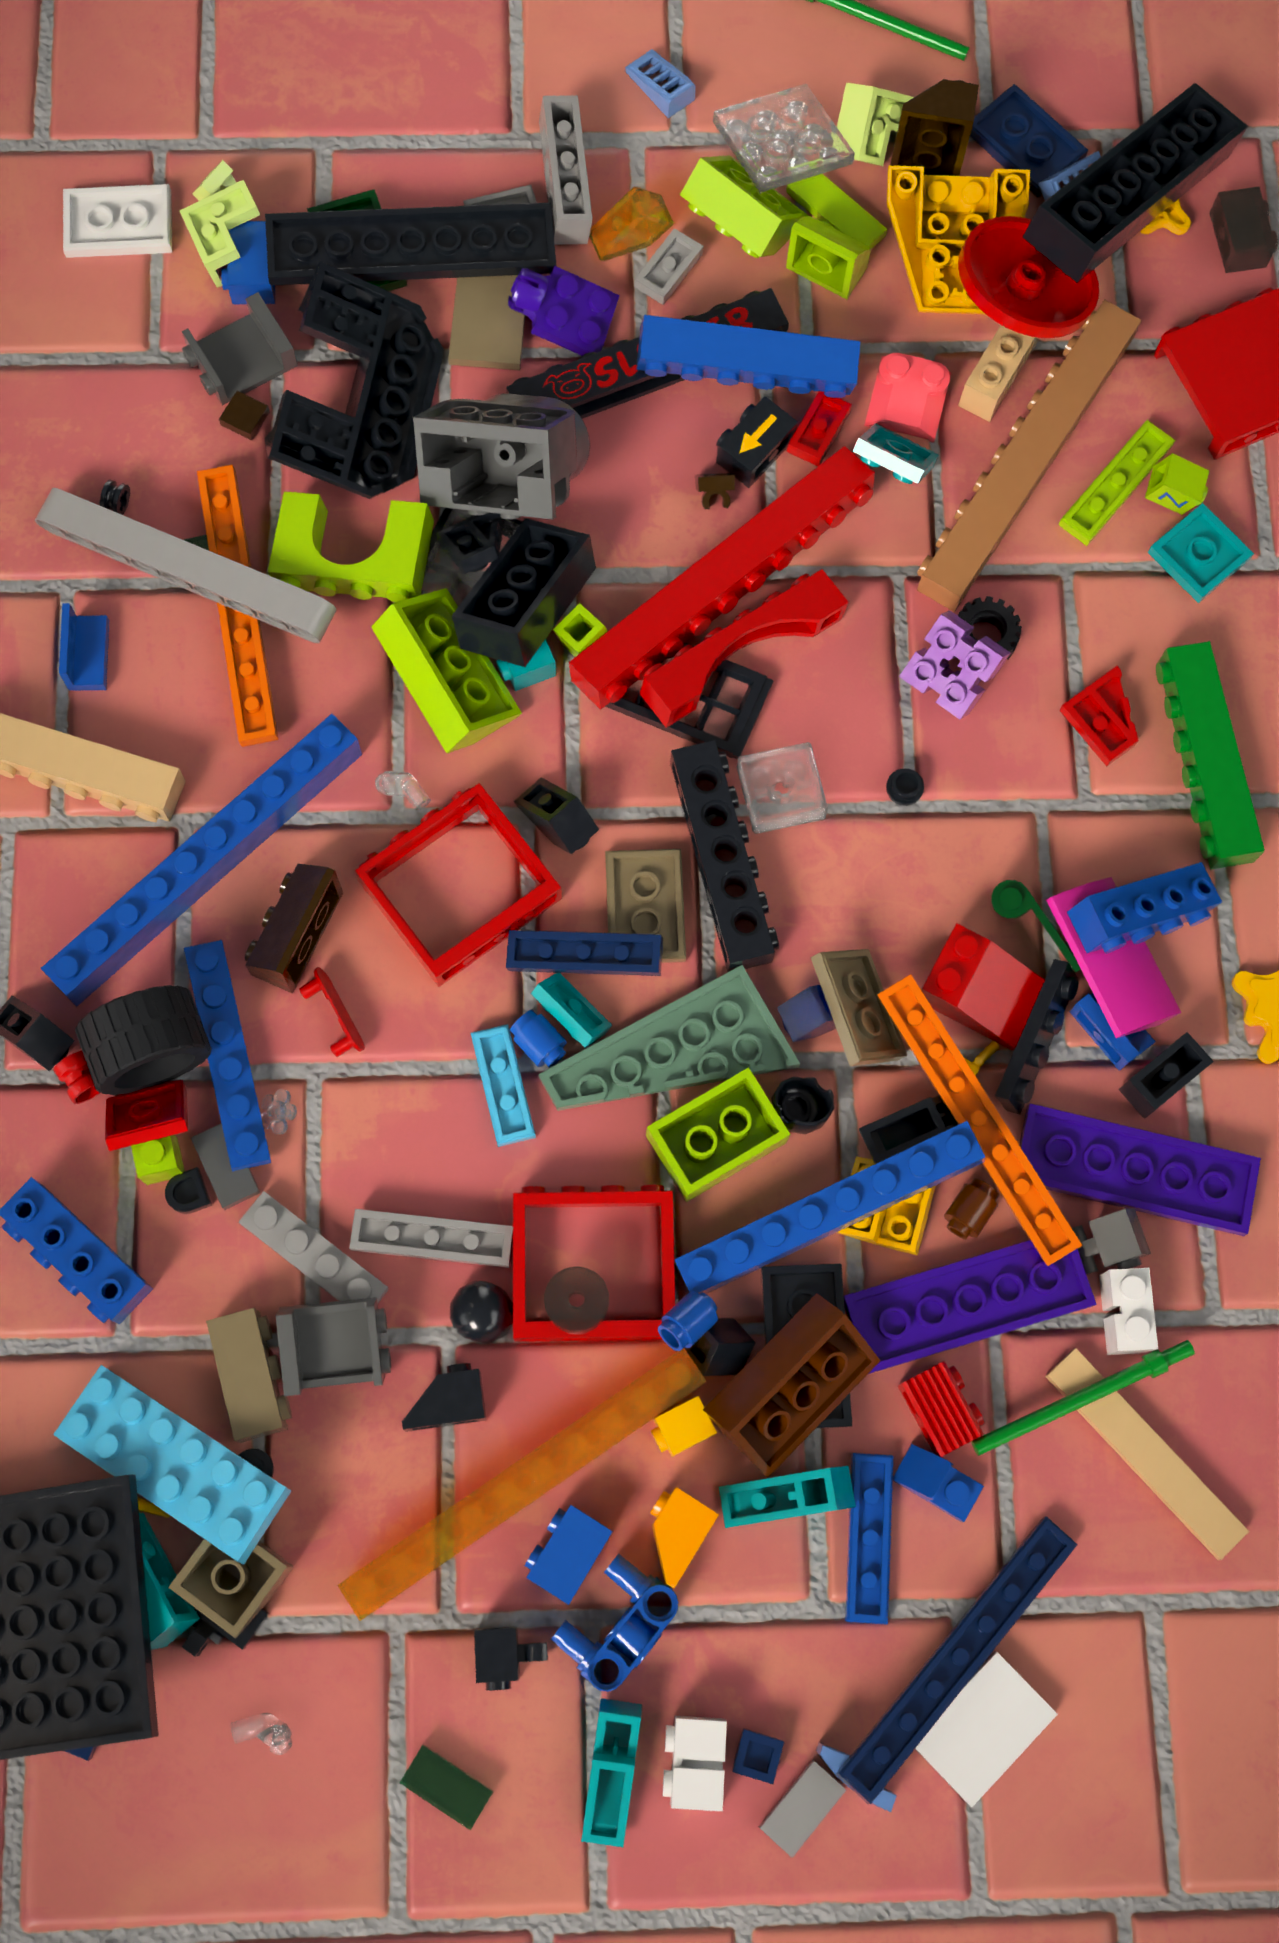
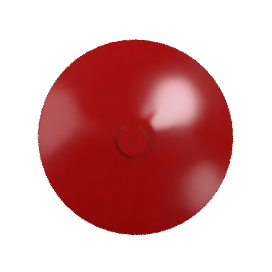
M1003 216L986 220L977 225L970 232L961 248L958 258V270L964 289L981 311L995 322L1014 332L1037 338L1067 336L1079 330L1088 321L1099 299V282L1095 270L1091 271L1078 283L1063 273L1060 268L1023 238L1032 219Z

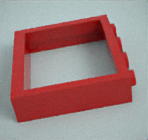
M480 783L471 789L468 788L463 793L459 790L452 797L450 804L441 810L435 808L429 811L421 819L420 825L410 832L403 830L395 835L390 841V846L380 853L372 852L368 854V859L355 869L359 883L438 987L507 939L509 930L521 929L562 899L561 886ZM479 810L538 887L440 957L434 959L376 882Z
M652 1184L640 1186V1191H625V1186L605 1185L601 1186V1192H585L584 1186L571 1185L561 1187V1192H545V1187L526 1186L522 1187V1193H513L514 1342L663 1340L658 1332V1326L662 1324V1320L526 1322V1208L661 1206L662 1311L664 1316L675 1306L673 1191H664L663 1185Z

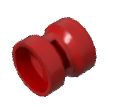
M82 1050L65 1057L54 1067V1072L58 1079L67 1084V1094L74 1104L84 1103L100 1094L95 1088Z

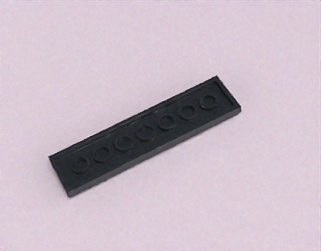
M551 202L265 214L268 279L271 286L310 284L320 261L366 282L519 275L522 268H528L539 274H550L554 266H556Z

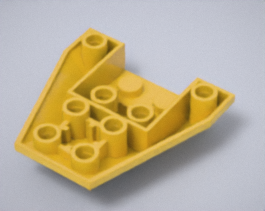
M888 166L887 207L918 312L985 314L972 301L964 289L958 270L959 254L970 232L980 223L1003 216L1025 217L1029 206L1030 170L994 169L990 177L924 175V167Z

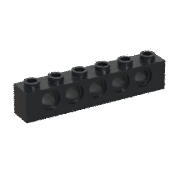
M715 740L671 750L670 765L727 973L741 965L748 969L772 963L775 954L774 950L779 949L778 938L775 928H768L764 914L769 913L768 902L764 891H757L754 879L759 878L758 867L755 857H748L745 843H749L748 831L745 822H738L735 808H739V801L735 787H728L725 774L729 773L726 754L724 751L718 752ZM701 780H709L715 785V788L710 791H703L696 786V783ZM717 814L725 820V823L720 826H713L705 818L709 815ZM727 849L735 855V858L731 861H721L716 857L715 853L718 850ZM737 884L744 889L745 894L740 897H732L727 894L725 888L728 885ZM742 919L749 920L753 923L755 930L750 933H742L737 930L735 923Z

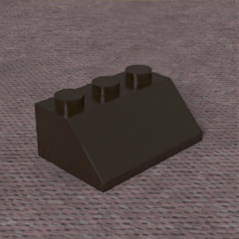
M943 79L904 103L890 166L924 167V175L959 176L974 122L979 85L962 80Z
M297 864L293 873L288 872L285 875L279 889V893L282 895L276 907L270 906L262 922L264 930L258 941L253 940L250 943L245 954V961H247L245 966L252 976L293 994L343 895L335 870L329 867Z

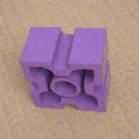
M947 611L939 616L924 640L931 644L930 648L916 651L899 677L923 694L931 689L935 690L940 694L936 703L958 719H962L971 712L985 692V689L978 685L981 680L987 682L993 679L1011 653L987 636L978 641L970 636L974 627L952 611ZM955 657L958 658L960 663L957 666L961 668V671L953 672L949 667V660Z

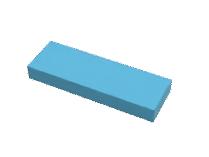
M506 1024L470 1033L497 1146L501 1147L536 1138L509 1025Z

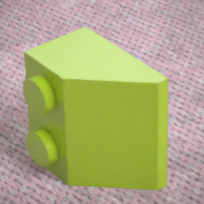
M807 216L796 221L792 226L786 268L847 300L868 267L871 247L865 245L859 238L850 237L834 229L828 222L819 221L811 216Z

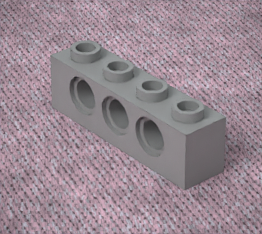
M543 96L539 128L548 203L551 202L554 243L555 245L588 244L593 219L578 96Z

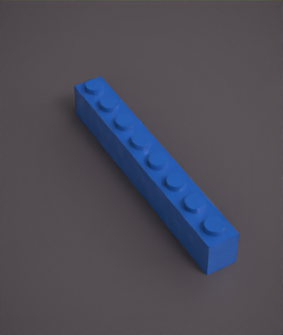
M965 1121L674 1260L689 1292L694 1291L699 1294L701 1292L707 1294L984 1163L986 1157L968 1121Z

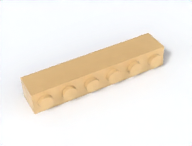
M0 713V775L14 778L15 774L27 777L30 783L44 789H49L51 785L62 788L64 793L79 800H85L86 796L100 800L99 803L111 810L121 811L123 807L135 811V815L150 822H157L158 818L170 822L186 782L179 768Z

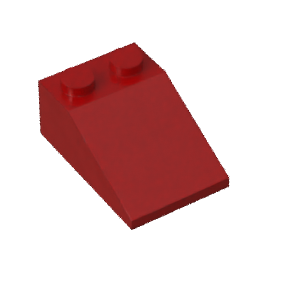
M956 923L921 991L933 1010L1014 1051L1045 980L991 940Z

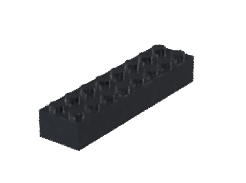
M1194 83L1043 202L1037 209L1023 238L1060 268L1063 273L1078 283L1224 162L1234 150L1248 125L1197 83Z

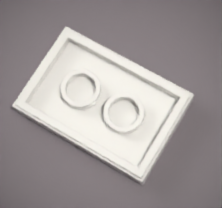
M154 184L63 189V251L66 258L172 253V196L170 185Z
M995 1651L981 1665L915 1749L970 1807H973L1058 1714Z

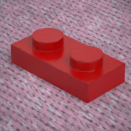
M819 391L789 441L787 452L819 466L849 416L852 404L839 398L827 397L824 395V392Z

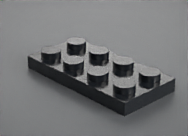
M842 1263L761 1267L765 1345L816 1293L845 1313ZM850 1393L816 1429L852 1427Z

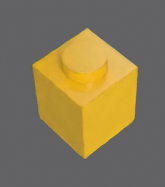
M699 1396L654 1418L657 1427L652 1429L651 1433L661 1453L669 1450L671 1456L674 1457L717 1434L709 1416L703 1411L704 1406Z

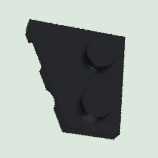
M498 513L475 515L436 533V537L440 547L464 574L480 571L488 563L499 558L505 519L501 518Z

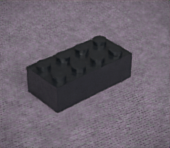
M525 518L499 552V558L490 564L452 615L460 649L526 667L596 569L590 535Z

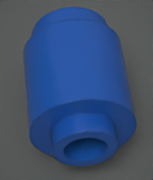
M529 1010L516 1020L510 1028L511 1033L514 1035V1042L537 1067H542L546 1064L551 1068L566 1054L563 1048L567 1041L542 1014L537 1015L533 1010Z
M690 1291L662 1317V1324L658 1326L659 1335L675 1351H681L684 1347L690 1348L717 1323L718 1316L715 1302L705 1293L701 1292L699 1294Z

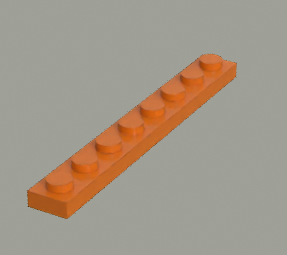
M233 464L197 471L209 551L251 568L237 475ZM217 603L238 741L242 747L279 740L260 620Z
M908 975L877 994V997L957 1124L968 1121L986 1157L985 1162L982 1164L1046 1266L1053 1264L1081 1247V1242L912 975Z

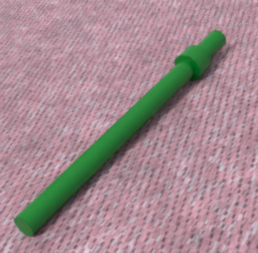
M806 0V1L811 2V3H814L815 0ZM816 0L962 61H965L970 47L855 0Z
M1185 1340L1162 1352L1158 1349L1143 1355L1142 1361L976 1438L971 1441L976 1454L980 1456L1148 1376L1155 1378L1168 1372L1169 1366L1194 1355V1348L1189 1340Z

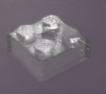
M801 743L744 755L738 758L737 772L753 833H763L826 818L828 806L811 743ZM782 783L784 788H789L788 792L781 794L780 791H775L776 784Z

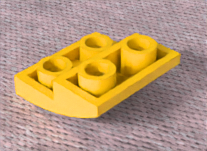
M856 1156L851 1175L875 1165L874 1161ZM936 1185L837 1233L893 1250L918 1255Z

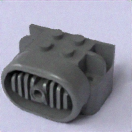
M498 394L484 401L450 399L442 401L413 417L420 503H427L428 506L467 510L470 515L498 513L504 519H517L524 516L553 520L556 518V507L563 504L569 497L570 481L584 469L589 457V434L582 418L571 406L551 397Z

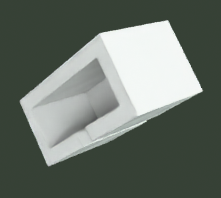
M1150 1268L1110 1269L1099 1275L1102 1310L1111 1311L1120 1307V1314H1113L1103 1319L1107 1355L1142 1354L1157 1350L1158 1341Z
M675 1716L674 1726L666 1725L665 1752H673L672 1770H664L663 1797H670L671 1808L723 1811V1762H725L727 1721L725 1719Z

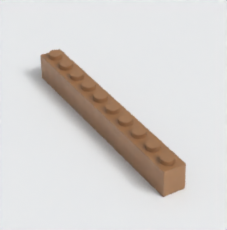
M1104 299L1098 310L1093 311L1088 321L1080 328L1084 330L1080 337L1072 336L1062 354L1066 357L1061 365L1055 362L1045 379V382L1048 383L1047 387L1043 392L1037 389L1027 406V409L1030 410L1029 414L1025 419L1020 416L1009 433L1012 440L1008 446L1004 444L999 446L991 460L994 467L988 474L983 471L972 490L976 492L971 502L967 499L962 502L954 516V519L958 520L953 529L948 527L944 529L935 545L939 550L934 557L927 555L917 572V575L921 576L917 591L951 611H956L1131 344L1142 320Z

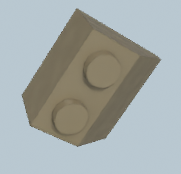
M204 1539L168 1588L231 1636L237 1638L268 1603L294 1566L261 1541L258 1542L243 1565Z

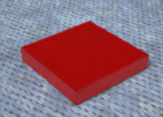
M181 1079L106 1099L105 1142L109 1151L188 1131L187 1090L184 1081Z

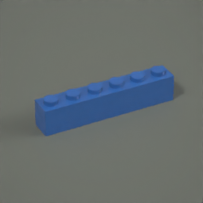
M644 315L640 326L636 370H644L647 375L654 377L666 376L669 373L681 375L682 379L688 381H700L703 378L717 379V382L723 385H737L739 382L752 383L753 387L763 390L773 389L777 386L789 388L790 392L796 394H806L811 390L822 391L825 396L830 398H843L846 395H850L857 385L861 341Z

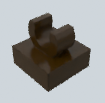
M734 474L695 475L696 490L704 492L701 498L704 509H710L709 499L714 494L721 495L723 508H729L730 496L726 490H735Z

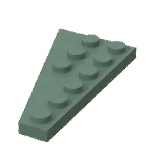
M741 965L538 1075L557 1111L725 1081L748 1067L753 1075L797 1068L800 1066V1062L745 968Z

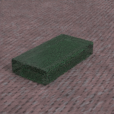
M424 1744L399 1782L469 1830L473 1827L494 1790Z

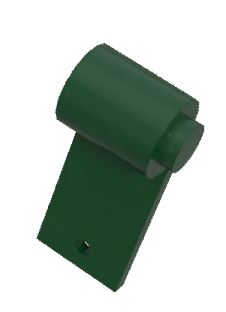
M1006 880L994 888L991 895V903L994 910L1001 917L1017 919L1032 910L1074 972L1076 973L1081 969L1067 941L1064 943L1029 890L1021 882Z

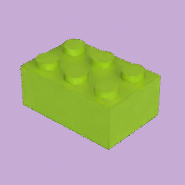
M749 1067L647 1126L646 1129L647 1139L685 1202L690 1201L783 1146L791 1135Z

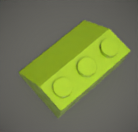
M730 155L700 157L680 193V196L689 202L688 207L694 213L702 217H709L716 223L715 228L727 237L736 238L742 243L741 248L755 258L775 255L790 239L794 223L809 216Z

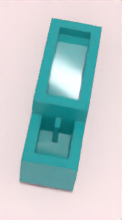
M600 1699L582 1842L616 1847L624 1846L642 1704Z

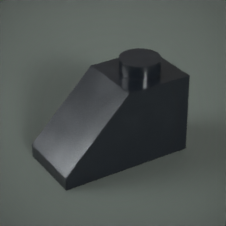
M542 777L514 801L516 806L554 845L570 854L583 848L589 842L590 837L599 830L577 796Z
M11 996L0 1009V1036L33 1061L51 1071L58 1062L67 1056L69 1047L75 1040L40 1012L14 996Z
M471 1363L447 1366V1373L436 1376L403 1419V1430L409 1432L487 1421L480 1370H471Z

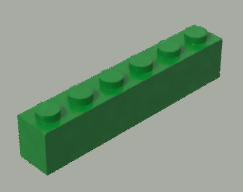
M1208 641L1167 648L1156 664V677L1158 683L1164 685L1166 693L1164 700L1165 713L1173 721L1175 729L1173 734L1174 748L1177 753H1181L1184 764L1182 780L1184 786L1190 788L1193 799L1191 802V815L1193 821L1199 823L1202 835L1200 838L1201 854L1204 859L1208 858L1210 870L1254 863L1264 853L1265 849L1211 643Z

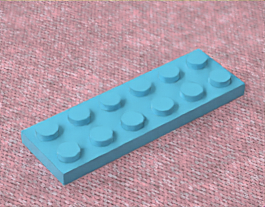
M100 1365L53 1434L114 1477L128 1474L136 1475L138 1494L243 1565L291 1493L290 1489L102 1365Z

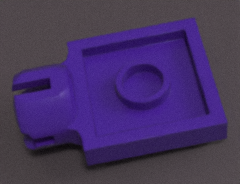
M554 266L549 276H543L528 268H522L511 288L512 296L508 297V306L512 310L531 319L532 329L530 333L583 356L589 352L598 353L602 351L620 295L557 266Z

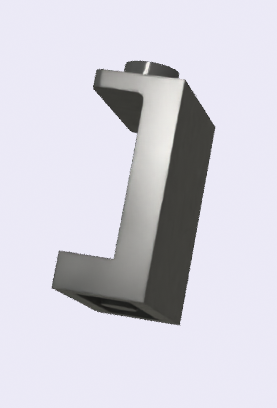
M377 1297L279 1308L276 1314V1325L284 1396L301 1395L304 1388L371 1381H374V1386L383 1385L385 1373H391L389 1348L382 1349L381 1333H387L385 1308L378 1309Z

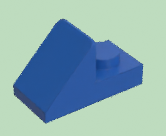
M914 1444L909 1446L893 1475L894 1482L960 1522H965L984 1487L953 1468V1463Z

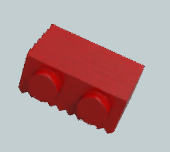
M945 1361L898 1385L933 1454L943 1457L984 1435L980 1426L985 1424L983 1416L974 1402L967 1404L960 1391L965 1388V1384L955 1366L948 1368Z

